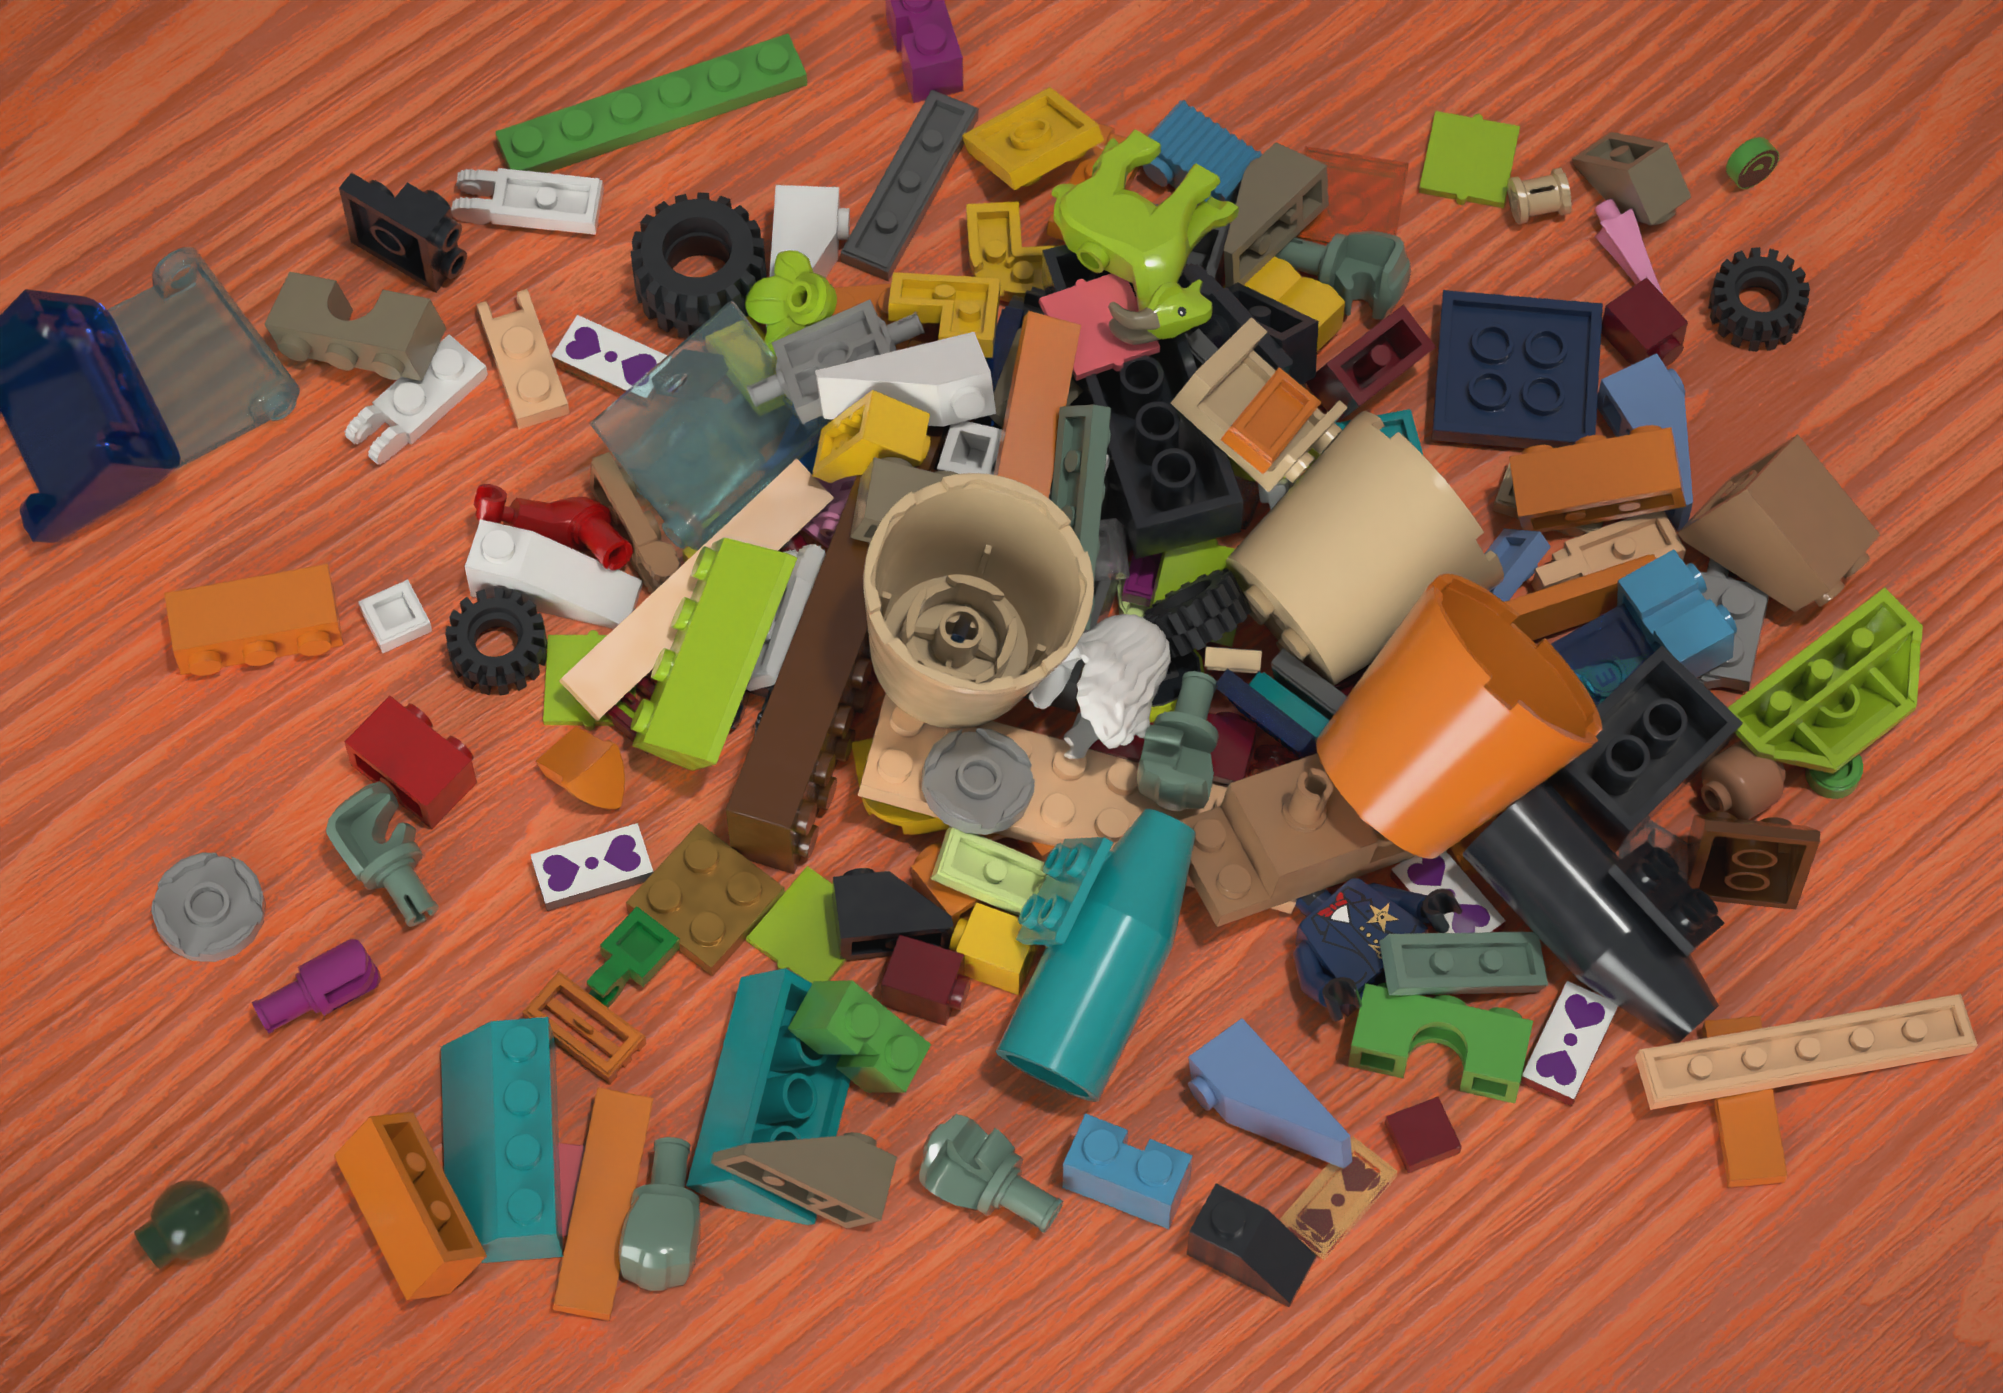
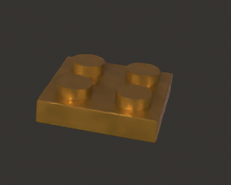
M698 823L629 898L626 905L629 913L638 906L680 939L679 951L713 976L785 893V889L772 877L702 824Z

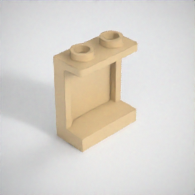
M1251 317L1193 374L1171 404L1264 489L1270 492L1284 477L1293 483L1315 459L1308 453L1312 448L1321 454L1342 431L1335 422L1348 407L1339 400L1327 414H1323L1317 408L1264 474L1221 441L1222 436L1276 372L1253 350L1266 335L1267 331Z

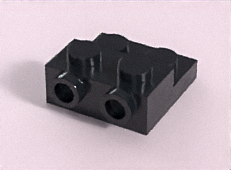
M352 172L339 187L351 243L434 292H437L448 278L453 279L460 273L467 259V252L459 248L457 244L462 232V225L453 220L450 205L438 193L432 190L423 192L407 182L396 197H394L393 193L382 183L375 180L367 182Z

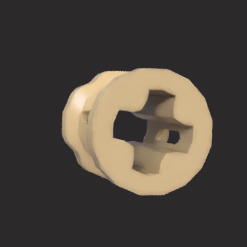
M1561 167L1551 170V174L1548 176L1523 181L1518 176L1508 179L1510 208L1518 225L1527 223L1528 218L1531 216L1558 211L1561 216L1571 213L1570 187L1566 174Z

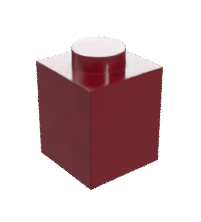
M1645 278L1605 306L1601 333L1630 365L1658 354L1664 365L1668 366L1680 356L1684 349L1683 342L1688 321L1651 281Z
M899 935L881 983L882 1005L946 1026L952 1009L962 1010L969 993L971 977L965 976L964 954Z

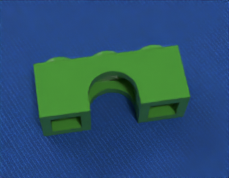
M1365 983L1361 1000L1362 1007L1359 1009L1351 1044L1349 1067L1404 1078L1407 1061L1415 1049L1428 1043H1440L1453 1049L1462 1061L1463 1076L1459 1091L1510 1103L1516 1102L1533 1020L1524 1019L1518 1012L1507 1008L1495 1007L1488 1011L1466 1006L1465 1002L1461 999L1449 995H1437L1433 998L1421 995H1389L1387 983H1380L1377 986Z

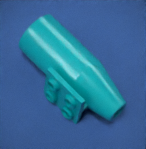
M1145 809L1112 849L1111 847L1114 842L1105 837L1064 839L1062 844L1059 843L1052 849L1043 868V872L1047 876L1038 894H1033L1023 906L1018 920L1022 927L1016 937V940L1025 945H1044L1046 948L995 1051L997 1055L1017 1069L1056 1089L1084 1100L1099 1102L1172 951L1196 832L1192 828L1165 813L1153 809Z

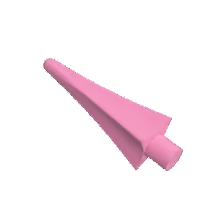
M1613 199L1600 203L1595 208V212L1601 221L1602 229L1595 236L1596 239L1618 262L1635 285L1648 278L1662 293L1644 246L1633 208L1621 214Z

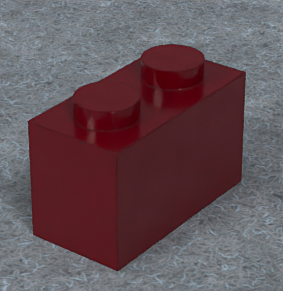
M1402 305L1316 371V377L1307 381L1306 384L1317 399L1321 401L1327 412L1339 400L1348 407L1336 421L1337 423L1431 352L1436 346L1407 308Z

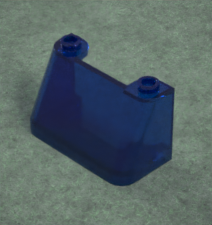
M25 289L0 315V414L3 415L40 492L30 494L20 504L23 526L33 542L55 543L62 541L164 481L180 465L181 456L110 312L102 304L85 296Z

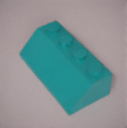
M784 968L740 978L686 1187L728 1209L812 1225L815 1224L816 1213L711 1164L713 1152L744 1144L837 1136L850 1079L835 1068L841 1054L819 1055L788 1030L812 983Z
M548 1017L491 1021L441 1046L444 1173L487 1255L481 1263L563 1257L556 1048Z

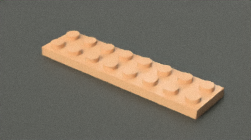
M885 694L858 796L939 818L929 808L922 792V770L933 745L948 733L961 729L942 728L924 723L900 709ZM994 721L972 728H962V733L968 731L976 732L977 728L992 729L1010 737L1027 753L1032 765L1030 770L1034 780L1032 799L1020 820L1008 829L995 833L1029 843L1036 842L1056 846L1059 843L1062 844L1064 839L1105 837L1114 842L1111 847L1112 849L1145 809H1153L1177 820H1182L1220 807L1228 785L1213 781L1210 797L1204 808L1171 811L1159 807L1155 801L1139 793L1136 781L1139 763L1090 749L1087 750L1084 758L1069 759L1064 756L1070 750V745L1066 741ZM1188 875L1186 885L1195 888L1191 878ZM1296 899L1271 909L1291 914L1296 904Z

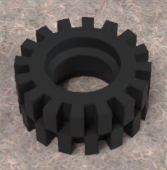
M1760 247L1751 248L1749 258H1746L1741 250L1734 253L1732 262L1726 259L1721 264L1720 271L1716 273L1709 309H1712L1710 314L1712 324L1719 323L1717 332L1722 338H1725L1731 332L1733 333L1732 345L1740 348L1743 340L1750 341L1748 351L1758 352L1760 342H1765L1767 351L1776 349L1778 340L1785 345L1791 341L1793 332L1798 333L1808 305L1810 287L1809 282L1803 283L1806 274L1801 267L1792 272L1795 260L1788 255L1780 262L1777 261L1779 251L1769 249L1768 257H1761ZM1750 287L1764 288L1777 296L1779 306L1769 312L1754 311L1740 302L1739 294L1743 289Z
M1219 569L1211 572L1208 576L1203 574L1197 577L1192 583L1188 581L1182 584V588L1177 591L1172 590L1165 595L1166 598L1157 600L1152 605L1153 608L1148 609L1144 613L1145 616L1143 618L1152 624H1156L1164 632L1170 645V657L1176 658L1180 654L1181 656L1189 654L1195 648L1200 650L1206 647V643L1212 640L1214 642L1223 637V633L1233 631L1238 627V623L1244 622L1252 610L1231 570L1223 569L1220 571Z
M494 588L495 597L487 598L485 589L476 592L478 602L473 604L466 597L460 602L462 612L459 613L453 609L449 616L451 626H446L445 633L449 657L457 677L459 678L463 675L464 684L469 688L473 689L475 684L478 683L480 693L490 695L491 687L498 686L499 695L509 694L508 684L515 683L518 691L527 687L525 677L528 675L535 681L540 675L539 664L545 666L547 660V637L541 613L537 614L536 605L530 599L524 604L521 593L513 590L509 599L506 598L504 588ZM493 627L510 628L518 636V642L514 650L497 657L483 655L477 649L476 641L482 632Z

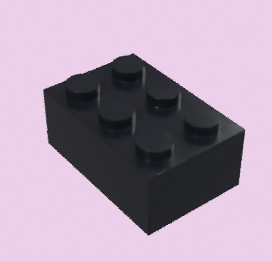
M1662 645L1596 707L1603 728L1595 736L1598 741L1589 750L1546 780L1616 853L1693 779L1713 757L1727 746L1743 722Z

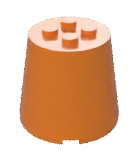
M1448 573L1439 575L1426 588L1316 740L1317 753L1327 775L1346 801L1355 809L1359 817L1398 847L1413 855L1427 859H1433L1441 855L1589 750L1598 741L1595 736L1603 730L1600 715L1591 696L1578 676L1556 649L1545 638L1536 645L1513 623L1518 618L1519 613L1493 593L1471 580Z

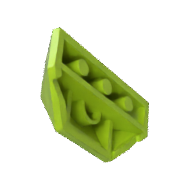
M1884 587L1730 705L1728 709L1743 722L1736 735L1757 757L1834 774L1915 711L1917 707L1923 625Z

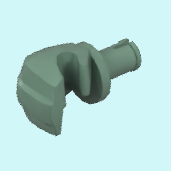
M1351 232L1349 235L1336 233L1331 242L1326 246L1294 237L1275 255V257L1289 262L1295 270L1318 276L1319 282L1333 287L1345 301L1344 314L1351 315L1352 301L1361 299L1367 301L1372 308V318L1385 319L1403 296L1411 276V263L1407 257L1403 241L1398 236L1382 232Z
M1197 671L1184 673L1175 710L1157 715L1154 724L1147 728L1144 736V746L1136 777L1140 794L1155 801L1159 807L1167 810L1202 809L1206 806L1210 797L1214 774L1210 752H1213L1216 748L1219 734L1218 730L1210 722L1206 721L1212 697L1217 688V681L1208 674Z
M379 781L366 785L340 804L328 819L326 833L356 878L362 881L368 890L386 888L404 916L406 924L411 927L427 920L423 912L427 911L432 916L437 912L439 906L433 901L414 871V868L423 856L421 849L414 842L416 828L407 823H398L391 838L386 842L385 834L388 824L399 804L390 788Z
M955 1114L946 1123L936 1126L928 1135L923 1149L919 1180L927 1190L949 1203L960 1207L976 1209L986 1216H989L995 1209L999 1210L1004 1206L1045 1233L1055 1221L1064 1202L1021 1177L1022 1170L1020 1168L1023 1163V1157L1015 1153L1014 1146L996 1128L988 1135L971 1118Z
M663 1137L654 1141L655 1153L651 1182L649 1185L640 1186L633 1191L631 1208L625 1216L620 1238L619 1261L622 1277L637 1284L640 1288L650 1291H664L667 1288L681 1286L687 1282L695 1267L700 1240V1199L694 1192L685 1188L690 1144L685 1140L674 1137Z

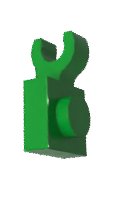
M636 906L600 944V954L607 961L586 982L587 986L592 989L589 994L609 1008L619 997L630 978L644 987L680 949V939Z

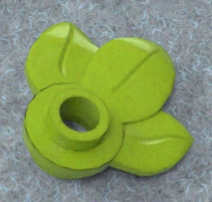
M794 250L783 251L777 254L774 265L775 276L763 278L756 282L748 292L745 300V308L748 315L759 323L767 324L764 353L769 356L776 357L772 342L831 317L837 304V295L833 286L829 284L824 276L813 272L810 260L805 254Z

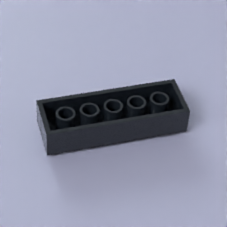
M1066 244L1042 250V285L1046 296L1075 286L1076 281L1079 279L1088 282L1111 274L1106 270H1103L1101 273L1089 270L1079 261L1077 254L1068 249ZM1129 282V284H1130V286H1131V288H1132V290H1133V292H1134V294H1135V296H1136V293H1135L1133 284H1132L1131 282ZM1185 333L1173 338L1157 340L1160 345L1159 353L1150 356L1144 355L1125 362L1120 371H1115L1112 368L1076 381L1084 390L1080 394L1083 405H1099L1111 408L1109 423L1111 437L1107 448V455H1109L1110 461L1106 474L1135 559L1241 532L1244 501L1228 455L1171 404L1173 399L1197 371Z

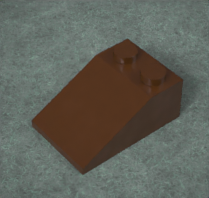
M1710 812L1705 815L1694 814L1687 842L1685 881L1692 889L1698 888L1716 902L1796 910L1820 843V831L1808 826L1792 825L1789 820L1777 817L1753 821L1736 819L1734 815L1726 812Z

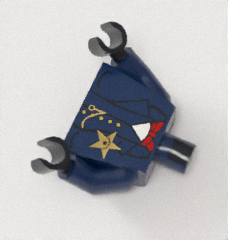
M1352 878L1333 895L1327 889H1323L1296 899L1295 906L1306 916L1297 927L1296 948L1293 953L1301 991L1327 1007L1333 1021L1341 1020L1343 1018L1342 1012L1348 1017L1357 1008L1362 1007L1361 1000L1365 983L1375 986L1380 983H1387L1379 941L1389 934L1427 933L1428 927L1424 923L1430 922L1436 932H1447L1450 925L1444 915L1450 912L1459 915L1463 912L1453 892L1449 889L1441 888L1430 892L1428 895L1377 883L1366 884L1359 878Z

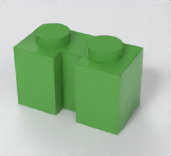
M853 980L814 981L788 1027L790 1032L819 1055L841 1054L835 1068L865 1092L905 1093L931 1046L928 1041Z

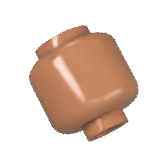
M1740 741L1717 754L1702 769L1703 787L1701 788V795L1704 803L1712 812H1726L1734 815L1736 819L1750 820L1780 800L1784 790L1783 782L1786 778V771L1782 762L1757 757L1743 741Z

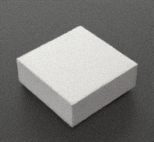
M405 580L358 601L360 610L382 653L432 632L431 623L409 580Z

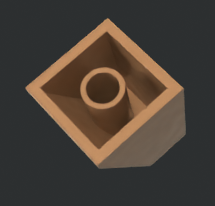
M1798 434L1729 478L1678 532L1684 542L1794 612L1813 601L1819 607L1823 606L1837 596L1845 587L1841 578H1848L1870 560L1866 551L1880 536L1879 532Z

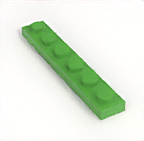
M788 33L495 131L496 140L508 169L549 173L807 86V74Z

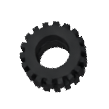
M697 192V199L687 200L686 194L675 196V204L669 206L663 201L655 206V217L648 214L644 216L640 221L641 232H635L632 239L633 251H631L636 296L638 302L643 304V312L650 320L657 318L658 327L667 333L674 327L677 328L678 337L690 339L691 333H700L701 340H704V337L713 331L720 330L749 316L745 308L748 292L756 282L767 278L764 241L761 238L760 228L756 220L749 221V212L739 205L732 209L731 199L720 195L717 201L710 200L709 193ZM696 255L716 257L726 263L719 271L704 277H688L673 270L682 260Z

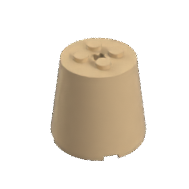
M1362 411L1349 422L1226 559L1227 568L1229 571L1231 570L1252 611L1249 615L1259 625L1262 626L1264 624L1278 640L1276 644L1280 651L1284 648L1333 686L1374 661L1426 588L1439 575L1447 573L1458 575L1471 580L1488 591L1493 590L1504 579L1503 568L1497 554L1491 550L1484 554L1476 541L1484 531L1452 487L1402 434L1397 432L1393 437L1389 438L1382 433L1380 429L1385 425L1381 418L1367 411Z
M985 473L950 475L943 477L941 482L926 486L915 493L911 491L888 511L877 527L868 548L863 574L871 659L875 674L885 693L900 709L924 723L942 728H972L992 722L1012 709L1052 673L1076 647L1089 620L1093 604L1094 578L1088 551L1084 552L1078 537L1070 526L1071 520L1053 501L1042 493L1016 480ZM958 634L964 637V642L958 643L951 639L952 635Z

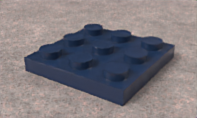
M1443 290L1432 440L1529 448L1536 445H1549L1553 448L1575 445L1576 441L1580 438L1596 435L1603 303Z

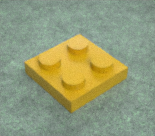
M1051 87L962 135L967 152L1014 190L1036 183L1045 173L1065 162L1081 158L1086 154L1087 150L1104 141L1098 123Z

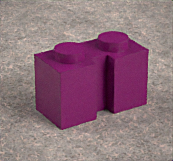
M886 0L887 23L896 51H902V69L913 103L925 101L931 90L944 95L962 92L963 56L945 1Z

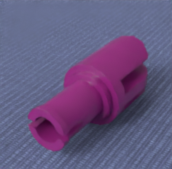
M349 939L298 966L299 973L295 974L297 980L260 1000L253 1001L252 1004L268 1034H270L280 1026L312 1009L316 1014L321 1011L325 1016L375 989L381 981L380 971L367 954L364 946L356 939Z

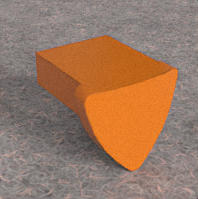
M575 726L536 760L545 777L564 787L581 801L606 809H618L621 807L625 786L624 764L618 745L612 741L607 740L604 742Z

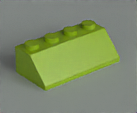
M726 537L712 543L711 548L704 546L701 549L691 574L692 577L698 579L690 599L687 597L682 598L671 623V627L678 630L671 649L663 648L654 664L651 678L657 680V684L650 701L643 699L634 714L631 730L636 731L637 734L632 746L691 771L717 764L797 557Z

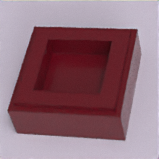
M1439 1097L1386 1116V1128L1407 1173L1457 1155L1461 1151L1462 1146Z

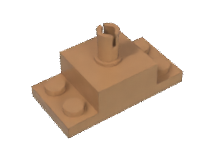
M1318 753L1229 783L1220 807L1179 820L1196 832L1188 875L1216 927L1414 857L1413 854L1392 843L1359 817L1355 809L1346 801L1327 775Z

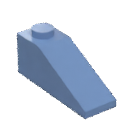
M1655 354L1601 379L1597 408L1616 437L1629 435L1631 430L1645 425H1656L1661 427V429L1672 427L1687 507L1665 510L1664 512L1678 532L1689 521L1693 505L1685 388L1678 373L1672 368L1667 369L1658 354Z
M1243 1018L1188 1057L1191 1081L1188 1082V1086L1194 1098L1204 1109L1210 1110L1213 1107L1229 1124L1343 1169L1352 1163L1350 1134Z

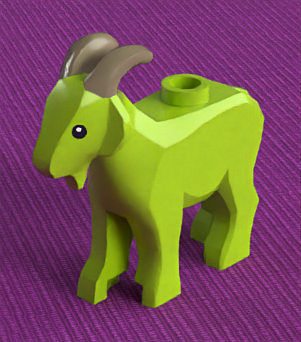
M1136 129L1121 143H1118L1115 138H1112L1107 143L1102 154L1093 165L1091 178L1077 185H1057L1051 193L1057 199L1054 205V222L1060 228L1068 249L1076 253L1079 261L1089 270L1096 273L1106 270L1133 284L1139 312L1126 310L1115 302H1111L1108 306L1113 317L1109 322L1111 333L1122 342L1131 345H1140L1160 339L1176 337L1193 327L1206 323L1211 318L1212 302L1200 293L1203 282L1198 279L1189 287L1182 288L1178 281L1190 253L1201 239L1212 229L1226 226L1234 221L1239 213V206L1230 201H1219L1210 197L1211 191L1221 183L1220 178L1198 164H1194L1172 195L1158 206L1140 194L1126 190L1127 175L1135 167L1150 164L1161 153V144Z

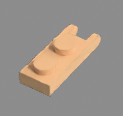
M527 289L517 292V302L521 310L492 318L491 308L487 301L476 304L480 321L518 429L570 414L565 393Z

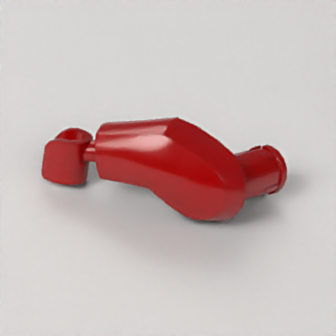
M481 484L476 490L474 506L476 508L475 515L479 522L480 519L498 524L503 521V525L533 531L576 551L588 548L600 560L603 567L610 570H617L626 565L633 554L631 543L625 540L611 525L612 516L609 508L596 500L578 496L547 503L516 498L508 507L505 506L507 493L502 488L492 484Z

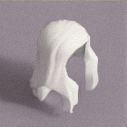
M1121 614L1110 616L1099 622L1090 631L1083 633L1069 656L1040 682L1029 695V700L1033 702L1035 707L1041 709L1049 707L1054 699L1063 691L1076 663L1080 659L1085 663L1081 678L1077 683L1078 693L1076 699L1081 712L1078 713L1073 727L1064 736V740L1070 745V750L1064 756L1069 759L1084 758L1088 748L1098 739L1109 749H1112L1120 744L1123 746L1128 745L1132 742L1134 735L1143 738L1147 728L1150 727L1149 716L1152 701L1157 694L1159 685L1166 678L1171 662L1169 641L1159 626L1137 615Z

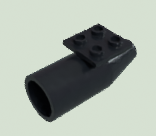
M1545 780L1508 807L1463 852L1462 856L1579 981L1674 1043H1680L1719 1007L1691 953L1725 923L1717 915L1718 908L1714 901L1702 890L1690 887L1678 874L1679 867L1676 861L1664 849L1653 847L1648 841H1645L1624 858L1620 859L1553 786Z

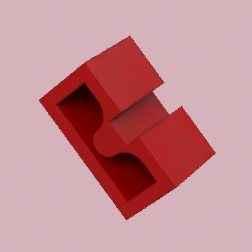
M389 695L344 741L351 766L373 783L380 781L387 785L398 798L399 804L433 829L476 785L477 781L472 763L474 756L456 737L449 736L445 739L433 730L431 720L418 707L410 703L404 707Z

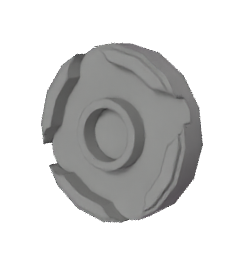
M977 728L976 732L968 731L962 733L963 729L948 733L933 745L922 770V792L929 808L945 824L964 833L988 835L1008 829L1023 817L1034 793L1033 774L1030 770L1032 765L1027 753L1010 737L992 729Z
M202 852L181 859L163 874L158 883L155 898L152 901L151 912L160 938L174 953L192 961L217 962L237 955L254 941L264 923L266 902L258 877L243 861L232 856V859L225 856H218L217 853Z

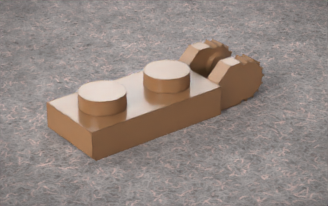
M607 452L592 458L590 490L596 501L609 508L612 516L611 525L631 543L633 554L629 561L635 572L638 573L644 586L648 587V592L653 593L681 567V563L679 562V557H676L677 553L673 545L660 541L661 532L654 515L649 510L643 512L636 500L637 489L630 472L625 467L619 469L611 453Z

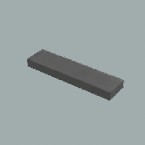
M930 91L849 236V240L844 245L841 251L842 263L886 281L890 280L965 144L962 135L972 130L979 118V108L937 91Z

